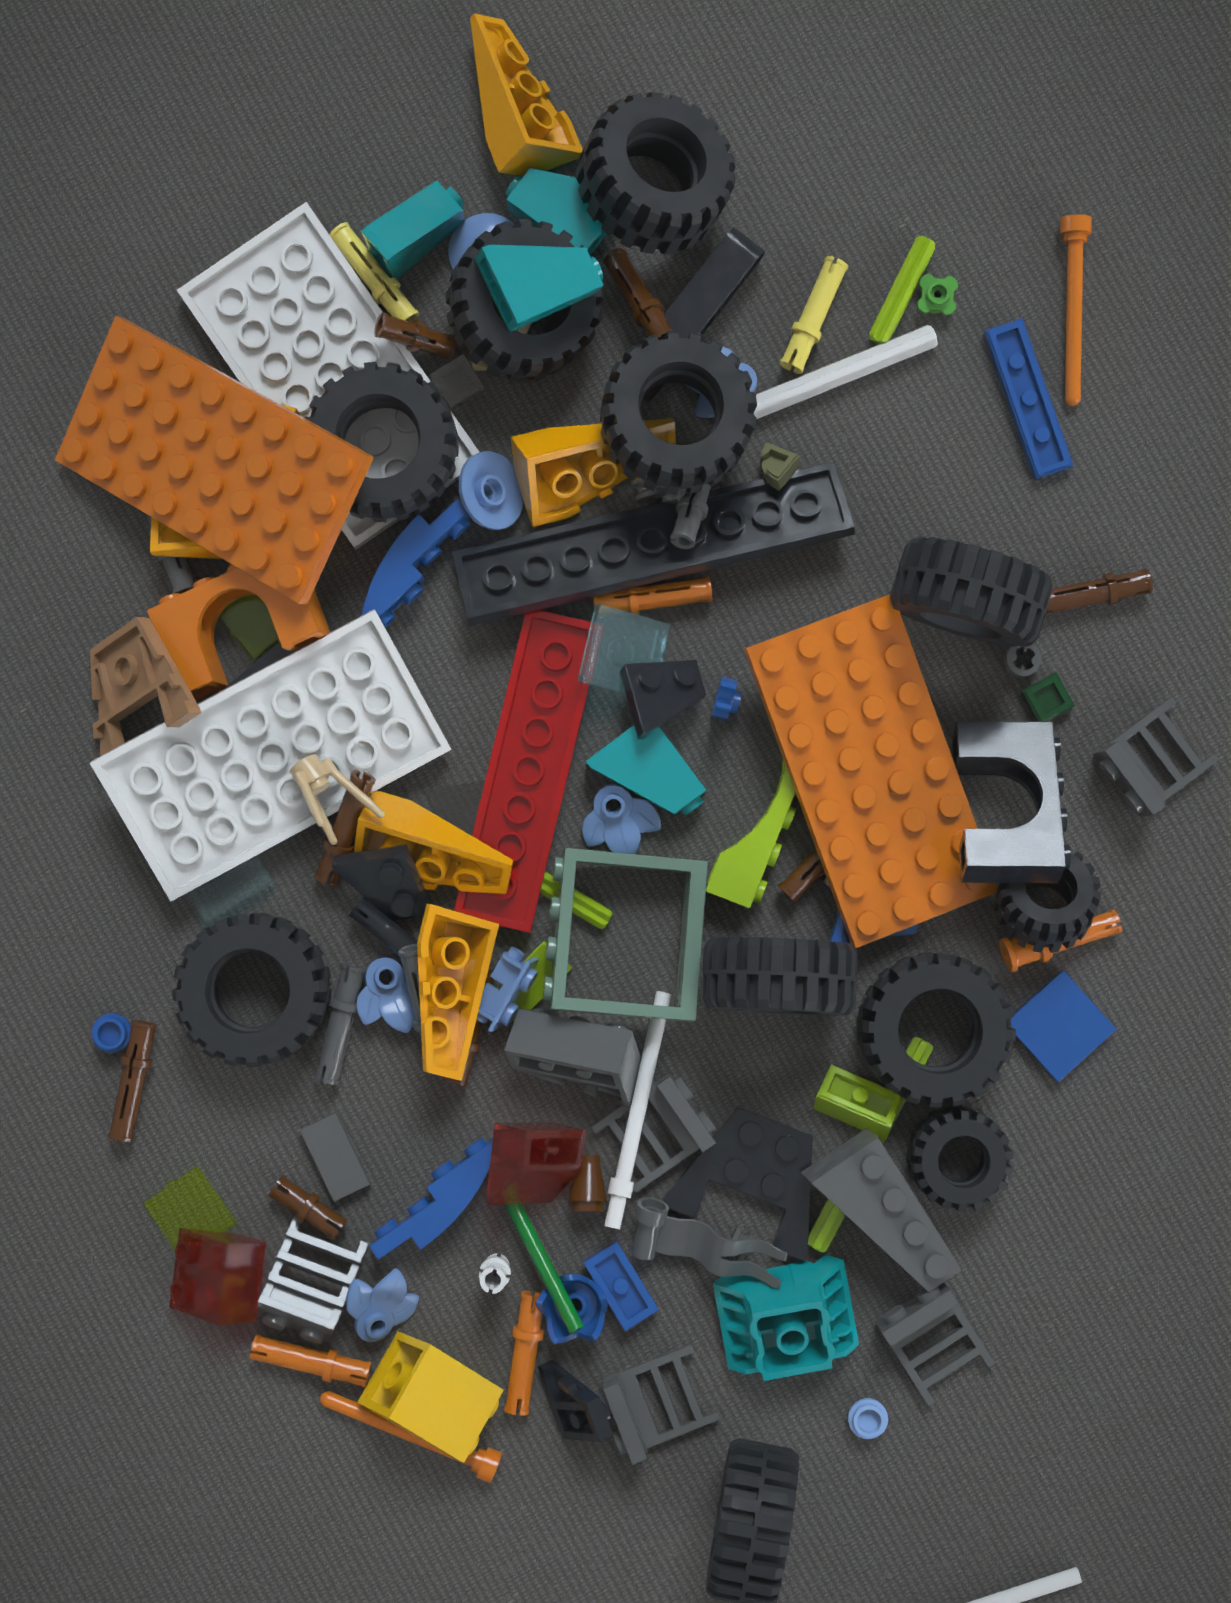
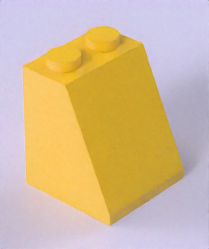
M397 1331L357 1403L448 1456L464 1463L468 1455L476 1449L479 1435L487 1420L496 1412L499 1398L504 1390L431 1344Z

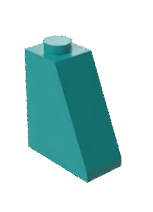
M529 168L523 177L517 175L507 188L506 195L508 198L506 201L510 213L519 219H530L531 227H537L541 221L553 224L552 232L558 235L565 230L573 236L570 243L578 248L583 245L590 256L606 236L601 230L602 224L598 220L594 222L586 211L589 204H583L578 192L581 184L577 182L575 177Z
M436 180L367 225L361 232L373 257L391 278L394 277L398 280L465 221L462 209L465 203L452 187L449 186L445 190Z
M487 245L482 247L474 258L509 333L589 298L604 286L601 281L603 279L601 266L596 258L590 257L586 248Z
M632 726L586 760V764L591 770L673 815L681 810L686 816L704 802L700 795L706 791L705 787L660 727L653 730L646 738L638 740L635 727Z

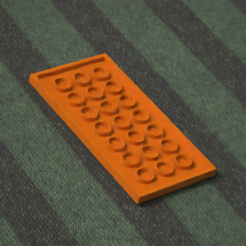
M115 316L55 461L295 602L308 604L374 456L123 317Z
M890 594L743 649L848 938L854 948L861 947L996 893L998 883H961L959 844L964 829L978 828L900 611L893 609L889 598Z

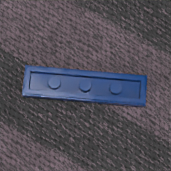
M1021 318L985 330L983 335L1033 479L1036 480L1071 468L1073 462L1023 319Z

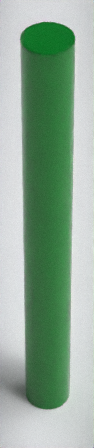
M512 1184L502 1187L498 1190V1193L569 1333L573 1334L584 1328V1325Z

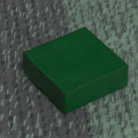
M1057 672L1020 691L1036 722H1048L1075 707Z

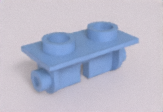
M510 947L508 952L502 953L490 977L503 985L501 989H498L492 984L486 983L476 1019L482 1023H487L488 1020L493 1021L488 1029L490 1032L497 1030L502 1025L509 1026L519 1009L515 1002L521 991L526 993L533 985L538 975L534 967L539 958L535 957L525 962L522 960L525 954L514 947Z

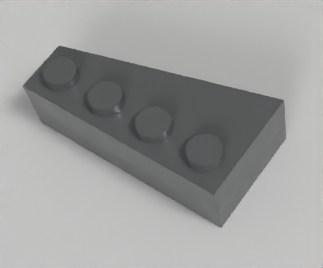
M867 1128L801 1172L928 1292L962 1270L880 1139Z

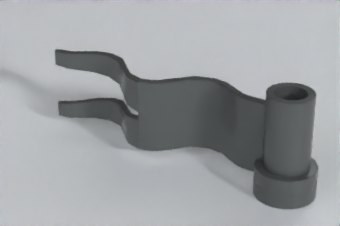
M645 1197L638 1200L635 1214L638 1224L632 1248V1255L640 1260H652L655 1258L656 1252L672 1256L691 1257L701 1262L710 1273L717 1276H753L761 1279L771 1287L780 1289L781 1280L772 1276L760 1265L750 1261H729L723 1259L722 1256L731 1257L748 1252H759L775 1259L786 1261L787 1252L761 1239L731 1240L723 1238L708 1224L698 1220L667 1216L669 1206L660 1199Z

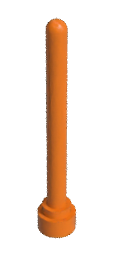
M1067 215L1060 218V236L1064 237V243L1067 244L1065 402L1069 406H1076L1081 400L1083 244L1087 243V237L1092 234V217L1088 215Z
M325 1391L320 1396V1403L326 1408L456 1460L353 1400L331 1391ZM490 1447L487 1448V1451L479 1448L478 1451L474 1450L468 1455L463 1464L470 1466V1471L477 1473L476 1478L491 1484L503 1453Z

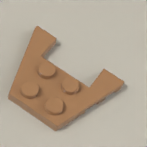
M134 618L90 649L92 700H98L99 720L93 723V738L100 739V756L125 743L120 721L157 696L159 697L166 727L179 728L201 714L200 707L150 618Z

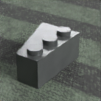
M533 1009L532 1011L518 1010L504 1049L512 1069L559 1085L562 1078L585 1085L583 1093L594 1097L597 1090L620 1097L619 1105L630 1109L641 1062V1056L631 1030L616 1023H610L607 1026L591 1023L586 1018L580 1016H571L570 1018L555 1016L544 1009Z

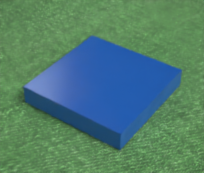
M1060 970L1014 1012V1018H1011V1027L1016 1029L1017 1039L1057 1082L1062 1080L1117 1030L1064 970Z

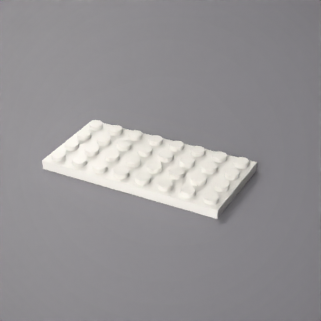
M307 202L177 289L240 383L280 405L297 408L303 418L310 417L312 410L309 404L315 395L318 397L323 395L325 392L323 385L330 378L336 382L344 377L342 370L351 366L355 371L364 369V363L376 361L378 367H386L387 363L391 362L400 364L401 369L407 372L413 369L422 374L423 380L427 383L431 382L411 352L407 351L405 345L375 337V323L382 310ZM390 408L374 409L358 417L348 429L344 439L348 443L374 456L366 474V477L386 478L401 472L412 462L419 445L417 429L411 419L403 412ZM452 412L457 430L459 454L455 458L456 470L453 478L446 481L445 488L459 480L461 469L468 458L480 453ZM349 512L341 530L356 550L398 520L394 517L387 518V522H374L372 518L364 517V519L352 516Z
M373 609L330 632L327 636L315 640L198 703L201 714L181 727H166L165 722L92 760L90 765L169 900L173 901L316 823L301 789L290 774V769L303 758L316 754L321 762L330 758L337 770L349 780L353 770L360 771V779H362L363 772L371 774L376 779L370 792L372 793L450 751L451 747L376 610ZM332 776L328 778L330 786L317 795L327 817L339 811L346 791Z

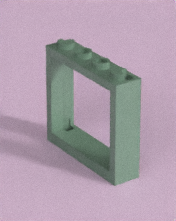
M565 848L562 851L561 858L555 857L553 881H559L558 897H551L549 920L556 921L555 937L548 936L546 945V960L552 961L551 977L545 976L543 982V1000L549 1001L548 1010L684 1022L696 1021L708 861ZM576 863L685 873L675 1007L565 997Z

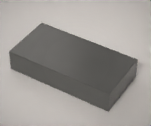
M338 1111L300 1130L334 1202L371 1184Z

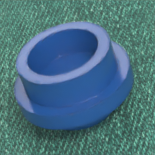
M118 1013L102 1015L95 1021L92 1027L94 1044L100 1050L107 1053L123 1050L128 1045L131 1024L124 1016Z

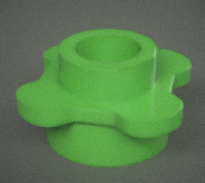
M931 274L924 275L919 281L922 292L917 302L918 309L922 313L952 314L956 309V303L953 301L954 291L958 288L957 280L952 276L939 279L934 278ZM936 291L941 293L940 298L934 296Z

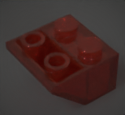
M554 1122L495 1123L486 1204L552 1202L582 1170L586 1130Z
M179 1228L178 1243L175 1248L176 1259L173 1282L170 1287L171 1298L169 1307L216 1325L256 1322L266 1242L242 1234Z

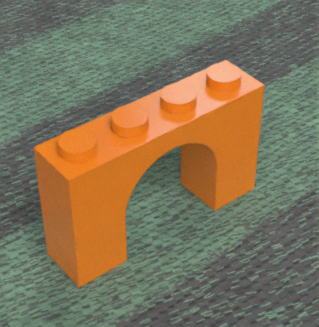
M230 565L227 568L228 572L216 578L207 577L200 579L193 584V589L182 594L174 593L161 598L159 605L148 609L147 612L193 697L198 701L229 685L215 648L214 630L220 614L230 603L245 596H258L268 608L282 648L295 652L330 633L315 589L308 604H299L236 566Z

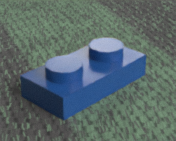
M617 1240L583 1260L595 1283L604 1292L609 1306L625 1331L659 1310Z

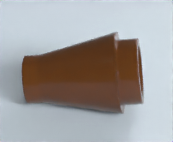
M577 1155L568 1199L569 1202H572V1212H604V1202L608 1201L601 1171L600 1155Z

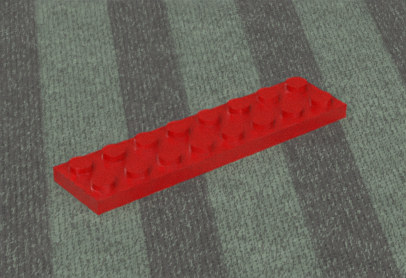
M541 610L525 613L472 833L474 838L513 860L509 886L506 894L462 892L459 890L454 911L499 924V926L531 933L604 626L602 624Z

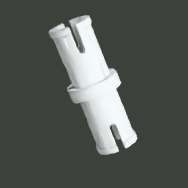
M494 1253L481 1264L480 1269H483V1272L479 1271V1278L482 1289L485 1292H489V1289L493 1290L492 1294L500 1292L509 1282L510 1277H506V1275H511L508 1259L502 1254L501 1258L497 1257V1253ZM494 1269L497 1270V1277L493 1276L492 1272Z

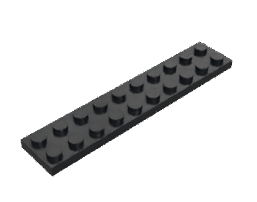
M835 461L796 470L780 491L772 487L765 478L710 490L706 502L708 513L706 518L700 522L695 539L696 543L691 549H682L671 543L670 536L673 533L678 517L676 507L680 498L452 551L469 626L855 535L854 522Z

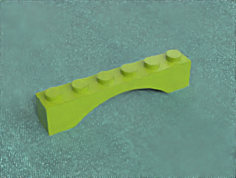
M784 760L782 761V772L776 793L766 813L747 835L735 845L717 855L706 883V892L746 908H750L752 902L760 903L767 886V881L762 880L767 865L774 867L782 847L781 844L776 843L781 828L789 829L796 812V808L790 806L795 790Z

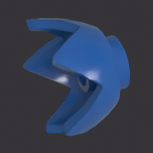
M566 1274L560 1276L559 1278L570 1299L577 1298L582 1302L583 1307L577 1313L584 1328L573 1334L569 1333L546 1288L538 1297L536 1306L547 1318V1330L552 1343H564L576 1337L587 1341H596L602 1331L605 1312L608 1307L604 1292L598 1284L583 1275Z

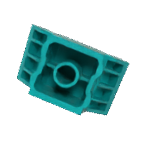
M825 1254L816 1263L798 1259L795 1263H789V1265L765 1269L772 1276L781 1280L780 1289L771 1287L761 1279L748 1275H743L742 1277L721 1276L713 1283L728 1369L745 1375L760 1372L763 1381L833 1369V1359L846 1357L859 1345L843 1259Z

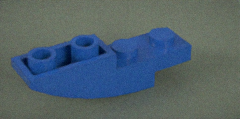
M459 498L431 525L418 514L402 531L386 553L375 573L363 605L362 615L375 609L386 628L396 617L393 612L403 602L408 606L423 593L424 589L421 585L426 580L416 568L421 564L424 567L430 565L441 554L442 550L439 547L449 537L453 540L457 539L470 526V523L467 521L470 516Z
M483 1137L463 1150L466 1155L464 1159L455 1165L448 1160L430 1173L433 1180L429 1182L427 1189L433 1196V1199L429 1201L427 1196L420 1198L406 1209L410 1214L398 1223L392 1218L374 1231L377 1238L372 1241L369 1247L378 1259L410 1237L413 1238L421 1250L456 1220L470 1203L490 1169L499 1145L496 1138L494 1137L487 1143Z

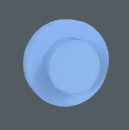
M863 1398L851 1406L848 1413V1423L853 1433L858 1437L874 1439L885 1431L888 1424V1414L879 1401L872 1398Z

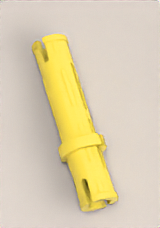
M348 222L341 223L330 232V237L353 270L356 271L371 290V296L375 302L382 304L392 317L409 322L417 320L420 313L415 310L400 291V283L396 278L388 276L372 253L350 228Z
M833 256L825 257L824 264L799 322L793 323L791 328L792 338L779 363L788 371H791L793 366L795 367L794 373L802 374L814 343H819L822 333L820 329L842 278L849 267L847 263L839 258L836 264H834L835 258Z

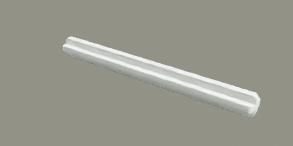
M926 325L889 340L887 343L879 344L756 394L757 407L754 411V415L757 417L756 420L935 348L938 345L936 333L930 325Z

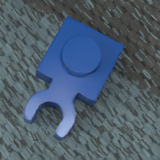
M721 677L711 718L726 722L729 713L737 714L742 691L736 690L737 680Z

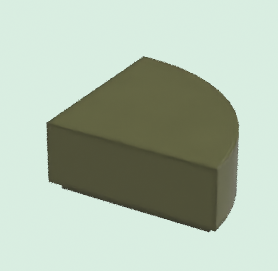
M766 442L761 452L762 474L772 487L780 491L800 467V455Z

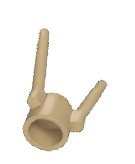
M313 754L303 758L290 769V774L301 789L317 825L322 827L331 845H336L338 841L317 797L318 794L330 786L329 776H332L378 818L385 816L383 810L337 770L330 758L321 762L319 757Z

